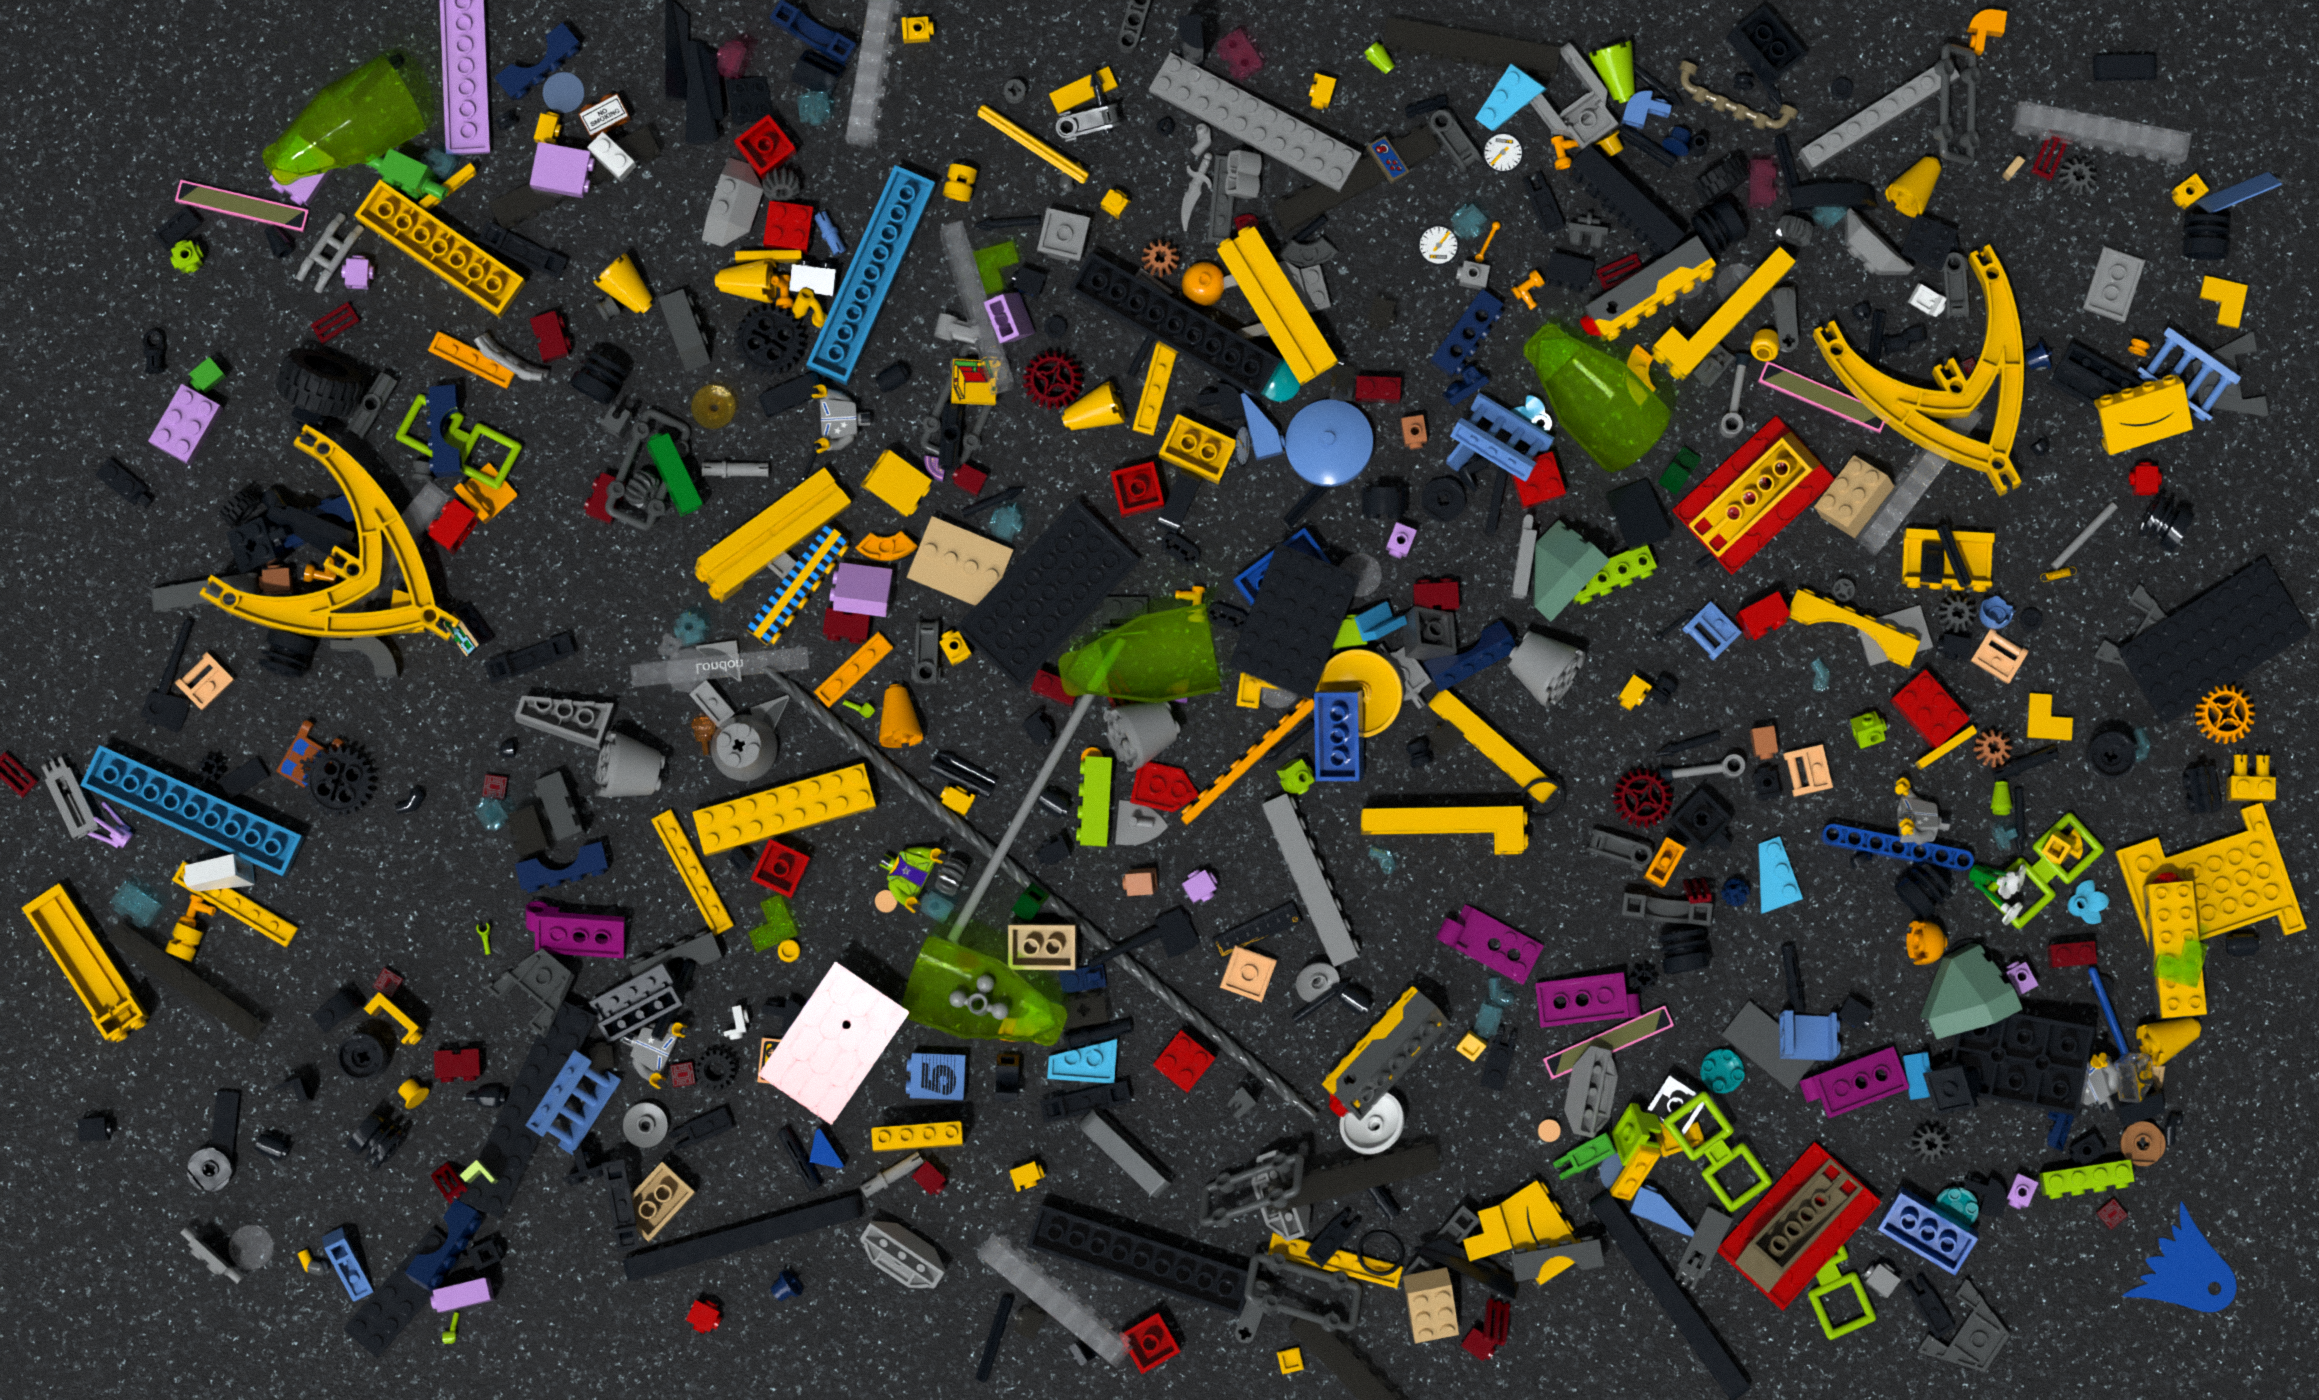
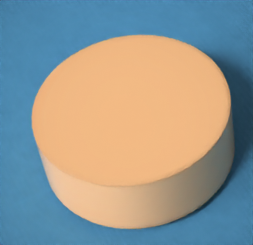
M883 890L876 895L875 905L881 912L889 913L896 908L897 900H895L891 891Z
M1545 1120L1538 1127V1135L1545 1142L1555 1141L1560 1135V1126L1554 1120Z

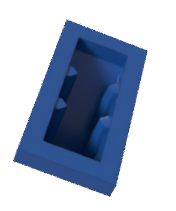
M820 1128L816 1130L809 1162L839 1169L845 1167Z

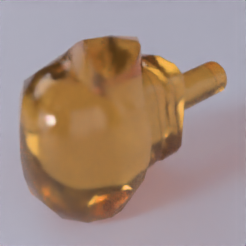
M709 717L694 718L691 726L694 729L696 742L701 741L703 755H709L707 741L712 740L711 735L715 733V724Z

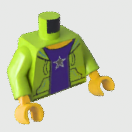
M926 847L907 848L904 852L900 851L897 859L884 854L879 866L890 871L887 876L889 881L888 888L895 900L903 904L912 913L916 912L912 909L914 904L918 903L921 906V902L917 899L935 862L943 863V861L938 860V856L941 853L946 854L945 851Z

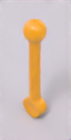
M1498 221L1492 223V230L1480 253L1475 256L1477 263L1483 261V255L1496 230L1500 228L1501 225Z

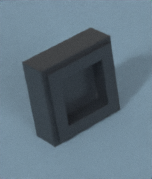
M738 846L728 855V860L741 874L752 864Z

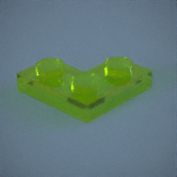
M1013 241L970 253L982 295L985 296L1004 290L998 269L1019 263Z
M781 895L760 903L768 924L748 932L757 953L798 936Z
M2185 939L2180 960L2158 954L2152 976L2197 988L2208 945Z

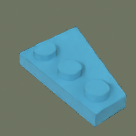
M1510 64L1475 119L1490 130L1495 131L1513 117L1516 112L1527 106L1536 96L1548 88L1516 65Z
M1780 836L1758 844L1760 914L1802 900L1803 897Z
M1117 1039L1049 1056L1047 1079L1114 1084Z

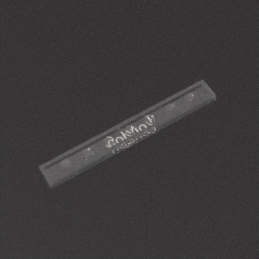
M807 646L630 664L632 687L809 669Z

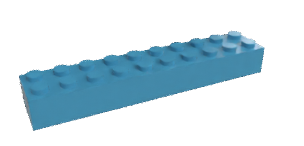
M894 165L808 359L807 369L848 386L936 188L934 181Z
M101 745L98 746L81 783V786L285 878H287L305 839L295 832Z

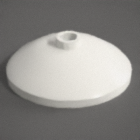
M1386 1093L1361 1121L1351 1113L1346 1114L1340 1119V1133L1343 1140L1351 1149L1362 1154H1375L1386 1150L1399 1138L1404 1126L1402 1106L1389 1093ZM1376 1126H1380L1378 1130H1374Z

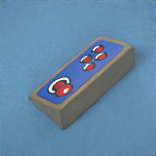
M1386 136L1367 146V150L1391 184L1410 172Z

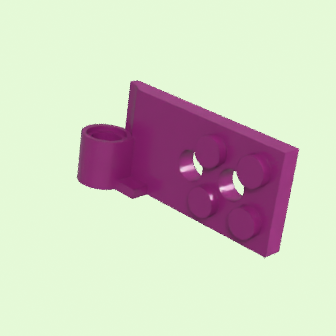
M532 901L526 905V928L535 932V952L543 948L549 954L624 958L625 917L559 913V907H548L542 901ZM582 932L585 934V937L579 938L574 933ZM599 933H603L608 938L600 939L596 935Z
M1466 904L1456 922L1445 918L1435 937L1444 944L1521 985H1524L1544 945ZM1492 938L1498 939L1500 942V948L1497 951H1492L1488 948V941ZM1510 949L1518 950L1520 953L1519 960H1509L1507 956Z
M1624 972L1535 983L1541 1028L1641 1016L1639 994H1626ZM1586 994L1588 996L1589 1002L1586 1006L1581 1007L1576 1003L1578 995ZM1562 996L1566 999L1567 1004L1565 1008L1557 1009L1555 1007L1554 1001L1557 997Z
M1894 1046L1799 1082L1806 1102L1808 1103L1820 1098L1828 1119L1909 1089ZM1878 1069H1882L1885 1072L1886 1077L1884 1081L1876 1079L1875 1072ZM1858 1076L1864 1078L1866 1082L1863 1089H1859L1855 1084Z

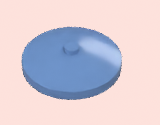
M1327 399L1311 403L1295 415L1287 429L1285 446L1289 462L1299 476L1315 485L1333 487L1352 481L1364 471L1372 457L1374 439L1370 424L1361 411L1344 401Z

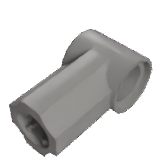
M940 313L934 336L945 340L955 339L976 345L980 326L960 321L952 315Z

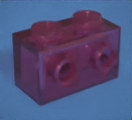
M1240 28L1218 41L1217 47L1219 49L1216 51L1222 61L1227 60L1230 65L1228 70L1234 79L1238 78L1240 82H1243L1263 69L1264 64Z
M732 40V43L726 41L724 46H720L716 56L718 58L717 68L720 75L731 79L742 78L749 59L747 48H744L745 45L743 43Z
M1750 160L1748 163L1750 178L1748 179L1747 208H1770L1772 201H1776V188H1772V179H1776V166H1772V160Z

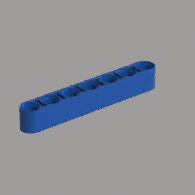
M1837 824L1827 825L1821 832V840L1829 846L1864 853L1869 852V854L1919 864L1923 861L1929 866L1954 871H1965L1974 863L1973 855L1967 850L1927 842L1922 845H1917L1915 842L1902 843L1897 836ZM1828 829L1836 831V840L1832 841L1827 838L1826 832ZM1854 833L1858 836L1859 842L1857 845H1853L1848 841L1849 834ZM1871 838L1880 840L1881 846L1879 849L1871 847ZM1893 842H1898L1902 845V852L1900 854L1893 852ZM1916 846L1924 850L1922 858L1914 855L1913 850ZM1937 851L1945 853L1946 860L1944 862L1936 860L1935 854ZM1959 855L1967 858L1968 863L1965 867L1958 864L1957 858Z

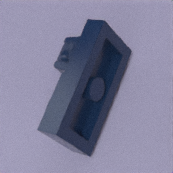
M1471 364L1460 371L1463 381L1450 385L1447 391L1442 393L1445 400L1452 406L1489 383L1487 377L1479 370L1477 371Z
M1103 964L1092 969L1085 967L1059 972L1063 994L1107 987Z
M2049 1112L2048 1118L2055 1121L2056 1124L2048 1133V1146L2055 1150L2063 1151L2075 1116Z

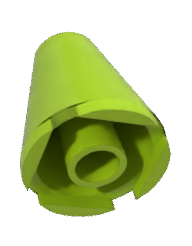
M1631 40L1625 42L1626 46L1622 42L1596 51L1597 55H1595L1594 51L1589 53L1613 100H1619V103L1629 101L1631 95L1635 94Z

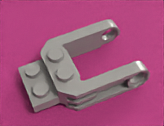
M1568 42L1559 48V51L1590 93L1585 94L1564 109L1560 115H1557L1541 93L1530 104L1554 135L1571 136L1583 151L1589 144H1594L1618 126V122L1605 107L1608 90L1576 49Z
M1286 261L1278 262L1279 267L1308 313L1331 308L1320 265L1299 270V268ZM1232 275L1223 278L1224 290L1239 286ZM1262 323L1235 331L1237 335L1248 341L1270 336Z

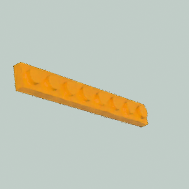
M1303 699L1295 706L1297 711L1292 716L1289 714L1285 715L1278 722L1281 725L1275 731L1270 729L1262 737L1265 741L1259 746L1255 743L1246 752L1248 756L1243 761L1239 758L1231 765L1232 771L1227 776L1222 774L1214 781L1216 786L1212 790H1204L1197 797L1200 800L1194 806L1189 804L1181 812L1183 814L1181 821L1186 826L1189 825L1314 709V700L1306 701Z

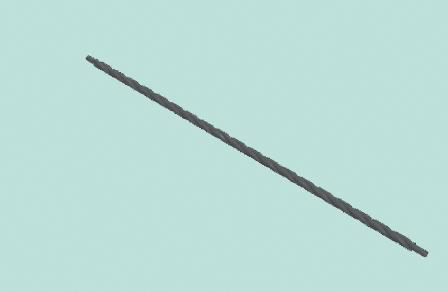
M766 666L763 672L780 685L779 688L790 695L809 713L816 716L825 726L843 738L852 748L870 760L879 770L897 782L901 788L923 803L928 810L950 825L955 832L977 847L982 854L991 860L996 848L989 841L971 829L962 819L944 807L935 797L917 785L898 767L891 764L881 753L864 742L855 732L837 720L817 701L810 698L806 692L790 679H785L772 667ZM1004 857L999 866L1000 868L1004 869L1009 876L1027 889L1031 883H1034L1046 892L1049 898L1045 905L1058 913L1068 924H1077V931L1084 934L1101 951L1105 953L1117 947L1086 920L1078 916L1064 902L1051 894L1037 880L1025 873L1010 858ZM1126 953L1113 958L1117 964L1138 978L1155 995L1165 1000L1182 1017L1192 1022L1209 1039L1219 1044L1236 1061L1246 1066L1263 1083L1273 1088L1290 1105L1298 1107L1312 1120L1316 1117L1318 1112L1301 1099V1095L1294 1092L1285 1082L1267 1070L1258 1060L1240 1048L1231 1038L1213 1026L1204 1016L1186 1004L1177 994L1159 982L1150 972L1132 960Z

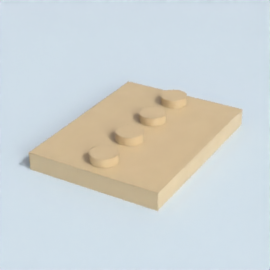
M931 516L906 578L976 606L1003 577L1013 549Z

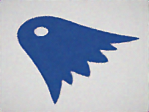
M2181 1201V1230L2172 1225V1232L2176 1241L2159 1238V1245L2165 1257L2156 1256L2146 1259L2147 1264L2156 1274L2141 1276L2140 1278L2148 1284L2134 1288L2122 1296L2161 1300L2202 1312L2220 1311L2227 1307L2234 1299L2237 1288L2235 1276L2228 1264L2201 1234ZM2217 1282L2220 1284L2221 1292L2218 1295L2209 1293L2208 1286L2210 1283Z

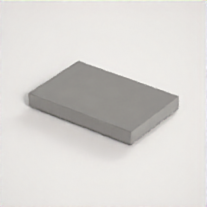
M2104 246L2082 309L2124 323L2145 260Z
M1920 605L1875 618L1876 623L1880 625L1890 624L1896 627V631L1905 634V632L1917 636V640L1920 641L1917 652L1933 648ZM1858 629L1869 667L1889 661L1877 642L1867 633Z

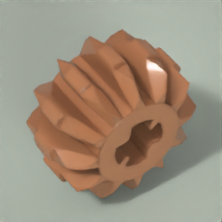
M1158 240L1157 247L1153 242L1149 243L1152 250L1144 248L1143 252L1148 256H1143L1142 261L1148 262L1144 265L1145 270L1152 268L1150 275L1153 276L1156 271H1159V278H1162L1163 271L1167 275H1171L1170 268L1177 269V265L1174 262L1179 261V256L1173 255L1177 252L1176 247L1169 250L1170 242L1162 246V240ZM1157 255L1165 256L1163 263H1160V260L1156 262Z
M1991 729L1989 730V736L1987 733L1982 732V739L1977 738L1975 740L1980 746L1974 747L1973 751L1981 753L1976 757L1977 760L1982 757L1985 758L1983 761L1984 766L1988 764L1989 760L1992 768L1996 767V760L2000 765H2003L2005 762L2002 757L2010 758V754L2005 752V750H2011L2012 746L2005 745L2009 741L2008 737L2003 740L2001 739L2003 732L1999 731L1995 736L1994 730ZM1995 744L1997 752L1990 753L1988 745Z

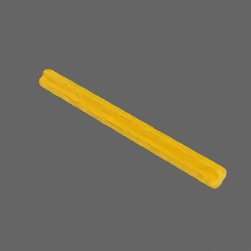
M982 105L979 108V117L1080 183L1086 182L1089 177V173L988 106Z

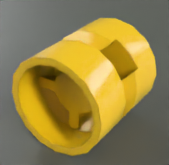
M950 164L947 174L949 181L945 182L943 195L954 200L969 202L973 191L970 185L975 183L977 170L960 164Z
M176 923L172 932L174 939L169 940L165 952L192 962L196 953L194 947L199 945L204 933Z

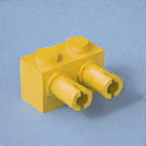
M2234 755V774L2227 778L2226 800L2261 802L2275 800L2276 777L2269 775L2270 756H2256V775L2250 777L2247 775L2248 755Z

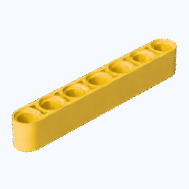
M1446 689L1442 692L1438 691L1428 703L1432 710L1523 788L1533 780L1548 778ZM1542 782L1535 784L1527 792L1544 804L1558 787L1552 783Z

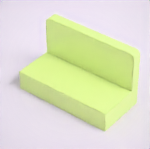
M479 1160L472 1163L460 1175L468 1183H471L481 1173L491 1183L496 1184L499 1181Z

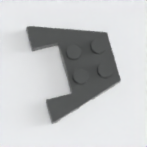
M2254 332L2246 334L2209 355L2238 374L2235 356L2257 352ZM2200 359L2191 363L2194 378L2202 368L2201 364L2203 361ZM2213 370L2212 373L2209 372L2196 390L2199 407L2203 405L2221 380L2219 378L2221 374L2216 370ZM2232 382L2231 385H2227L2211 407V409L2239 412L2246 415L2269 416L2266 397L2243 400L2240 382L2237 384Z
M2139 584L2128 600V603L2147 615L2131 640L2168 618L2157 606L2158 604L2146 593L2143 586ZM2103 640L2093 658L2126 666L2117 651L2119 648Z
M541 948L519 963V967L510 973L507 971L501 975V979L495 983H489L485 988L502 1001L513 987L518 984L543 1006L528 1025L543 1038H546L575 975Z
M1965 1279L1954 1296L1973 1309L1948 1347L1927 1334L1917 1352L1985 1372L2010 1334L1989 1309L1970 1281Z

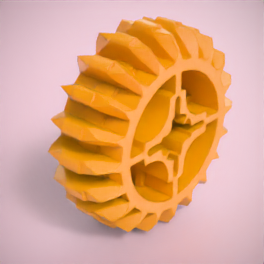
M2223 685L2221 691L2216 686L2215 694L2212 691L2208 692L2210 697L2202 696L2204 704L2199 703L2195 706L2201 710L2194 713V716L2201 717V720H2198L2196 725L2203 723L2204 727L2201 728L2200 732L2209 731L2206 736L2207 739L2215 735V743H2218L2221 737L2223 744H2227L2229 738L2234 743L2237 741L2236 735L2242 739L2245 737L2242 731L2250 732L2251 729L2246 724H2254V721L2248 718L2255 715L2254 711L2248 710L2254 704H2247L2245 702L2250 697L2247 695L2242 698V689L2235 693L2236 688L2234 685L2229 688V691L2227 685ZM2217 697L2231 698L2226 705L2213 702ZM2237 704L2241 710V721L2234 712ZM2209 707L2211 708L2210 711H2212L2215 715V721L2213 725L2210 722L2208 716ZM2229 708L2227 710L2228 717L2221 720L2223 715L2221 710L2224 711L2225 709ZM2224 723L2234 724L2237 727L2234 731L2229 732L2219 730L2220 726Z

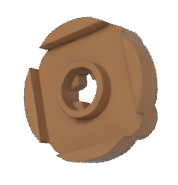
M2136 1122L2126 1127L2120 1137V1150L2125 1160H2131L2133 1165H2152L2164 1154L2166 1145L2164 1135L2150 1122ZM2141 1138L2148 1142V1146L2144 1147V1150H2140V1147L2137 1146V1142Z

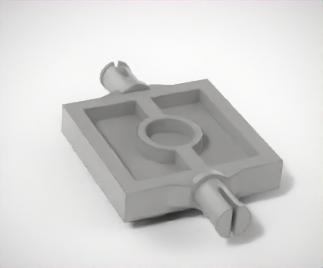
M1383 643L1377 646L1375 650L1387 658L1400 675L1404 692L1403 702L1412 699L1418 710L1422 706L1424 707L1426 703L1419 693L1422 688L1431 683V680L1417 660L1405 657L1404 647L1397 652L1389 654Z
M187 1227L181 1231L180 1234L190 1242L188 1244L192 1248L190 1252L199 1260L205 1259L209 1263L207 1267L214 1274H224L236 1284L242 1280L243 1277L233 1269L234 1267L227 1263L201 1238H198V1235H195Z

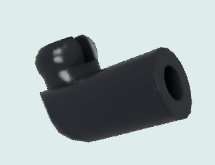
M412 788L406 802L395 804L397 815L416 811L423 801V793L420 788Z
M2172 1113L2168 1116L2164 1127L2166 1145H2175L2176 1125L2181 1126L2183 1124V1115Z

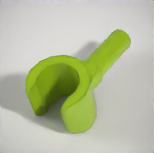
M848 700L843 702V705L855 709L865 718H869L875 712V709L867 702L862 708Z
M486 923L487 930L480 932V926L477 924L476 930L482 936L485 954H491L488 937L491 933V928Z
M454 1312L450 1331H443L442 1340L444 1344H452L456 1341V1325L459 1313Z

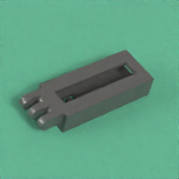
M1708 1206L1705 1208L1694 1230L1695 1233L1690 1238L1677 1264L1679 1269L1673 1279L1674 1283L1677 1284L1680 1276H1682L1684 1279L1680 1286L1685 1288L1688 1280H1690L1692 1283L1688 1290L1693 1292L1699 1278H1704L1733 1220L1732 1218ZM1695 1250L1704 1254L1701 1261L1694 1257L1692 1264H1688Z

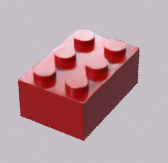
M1926 669L1890 700L1892 705L1933 750L1938 748L1970 719Z

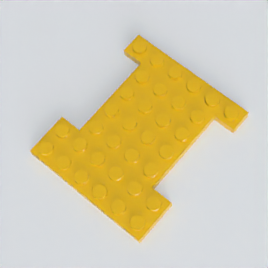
M2263 803L2240 810L2247 829L2246 832L2168 858L2164 856L2158 837L2115 852L2148 948L2143 887L2149 885L2159 873L2174 872L2184 881H2193L2199 941L2275 915L2278 917L2284 936L2307 929Z

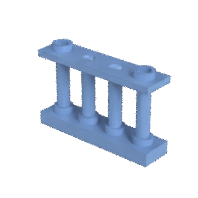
M2168 327L2164 332V335L2167 336L2165 344L2146 370L2141 366L2139 367V377L2146 382L2159 380L2153 374L2171 349L2180 345L2185 349L2183 351L2184 355L2170 375L2180 376L2191 359L2194 360L2195 357L2203 361L2201 364L2202 368L2185 391L2188 406L2195 410L2193 414L2202 421H2205L2206 418L2211 420L2213 416L2208 414V411L2226 386L2231 385L2232 382L2237 384L2241 376ZM2213 370H2216L2221 374L2219 377L2221 380L2203 405L2198 407L2190 399L2209 372L2212 373Z
M1479 393L1471 407L1474 414L1468 421L1460 418L1450 437L1526 482L1536 465V462L1532 459L1538 451L1546 454L1554 437ZM1482 417L1493 423L1487 433L1476 427V424ZM1501 428L1512 434L1506 444L1495 438ZM1519 440L1531 446L1525 455L1513 449Z
M575 1050L525 1125L542 1137H544L546 1132H549L559 1138L561 1141L558 1146L573 1155V1150L580 1146L581 1141L621 1081V1079L607 1070L602 1076L589 1068L592 1061ZM583 1075L598 1083L591 1095L577 1087ZM571 1093L586 1102L579 1114L564 1105ZM558 1113L573 1121L567 1132L552 1124Z

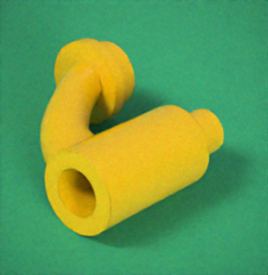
M801 289L792 307L795 318L800 319L802 316H805L811 306L814 310L812 323L817 327H823L827 314L823 312L820 303L814 298V293L810 289Z

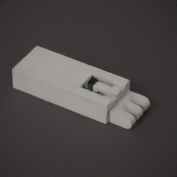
M1530 514L1526 515L1523 519L1511 597L1525 599L1527 596L1537 531L1532 530L1533 516Z
M61 755L57 757L60 766L57 767L53 759L49 761L52 770L49 771L46 763L41 765L47 777L45 782L72 838L77 840L100 829V826L94 821L95 815L73 769L67 767ZM60 783L64 791L70 788L72 794H67L63 798L57 784Z

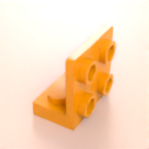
M490 463L486 464L479 471L493 479L498 474ZM474 478L469 479L464 485L459 483L453 488L485 525L518 496L505 480L500 489L497 490Z

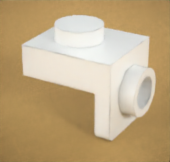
M1918 283L1908 303L1924 313L1936 317L1944 310L1947 298Z
M741 1005L732 1007L736 1029L723 1032L725 1037H730V1040L743 1038V1033H747L745 1023H749L747 1009L742 1010Z

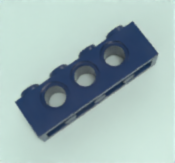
M1482 289L1431 358L1430 363L1449 377H1452L1454 373L1459 375L1466 365L1463 363L1467 356L1472 357L1478 349L1476 345L1478 340L1486 338L1491 331L1489 325L1493 320L1497 322L1504 313L1501 310L1504 304ZM1476 313H1485L1487 320L1479 322L1475 317ZM1464 330H1471L1474 332L1475 337L1468 340L1463 337L1462 332ZM1458 347L1462 355L1453 357L1450 354V349Z

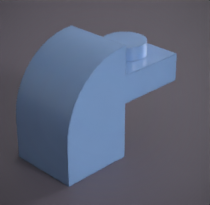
M1653 91L1638 92L1628 101L1621 124L1642 129L1647 113L1668 118L1672 105H1668V102L1663 99L1651 100Z

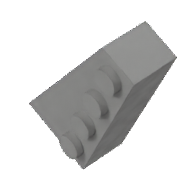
M522 696L515 714V721L600 750L614 712V703L603 704L591 701L580 702L568 699L557 700L544 697Z

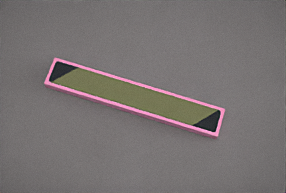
M180 180L175 199L177 203L304 232L309 215V210L184 180Z
M1766 362L1758 380L1763 385L1879 434L1885 423L1860 400L1771 362Z
M1662 1006L1546 1057L1543 1061L1551 1079H1554L1572 1071L1573 1065L1590 1046L1611 1050V1053L1666 1030L1674 1026L1666 1007Z

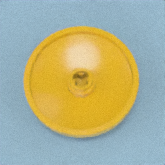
M1367 649L1347 650L1330 659L1325 664L1315 692L1318 690L1363 691V738L1376 735L1389 727L1398 716L1403 703V684L1398 671L1387 658Z

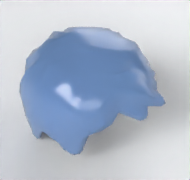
M1994 596L1990 599H1985L1981 603L1979 618L1986 627L2000 629L2011 622L2016 611L2013 610L2012 605H2007L1999 596Z

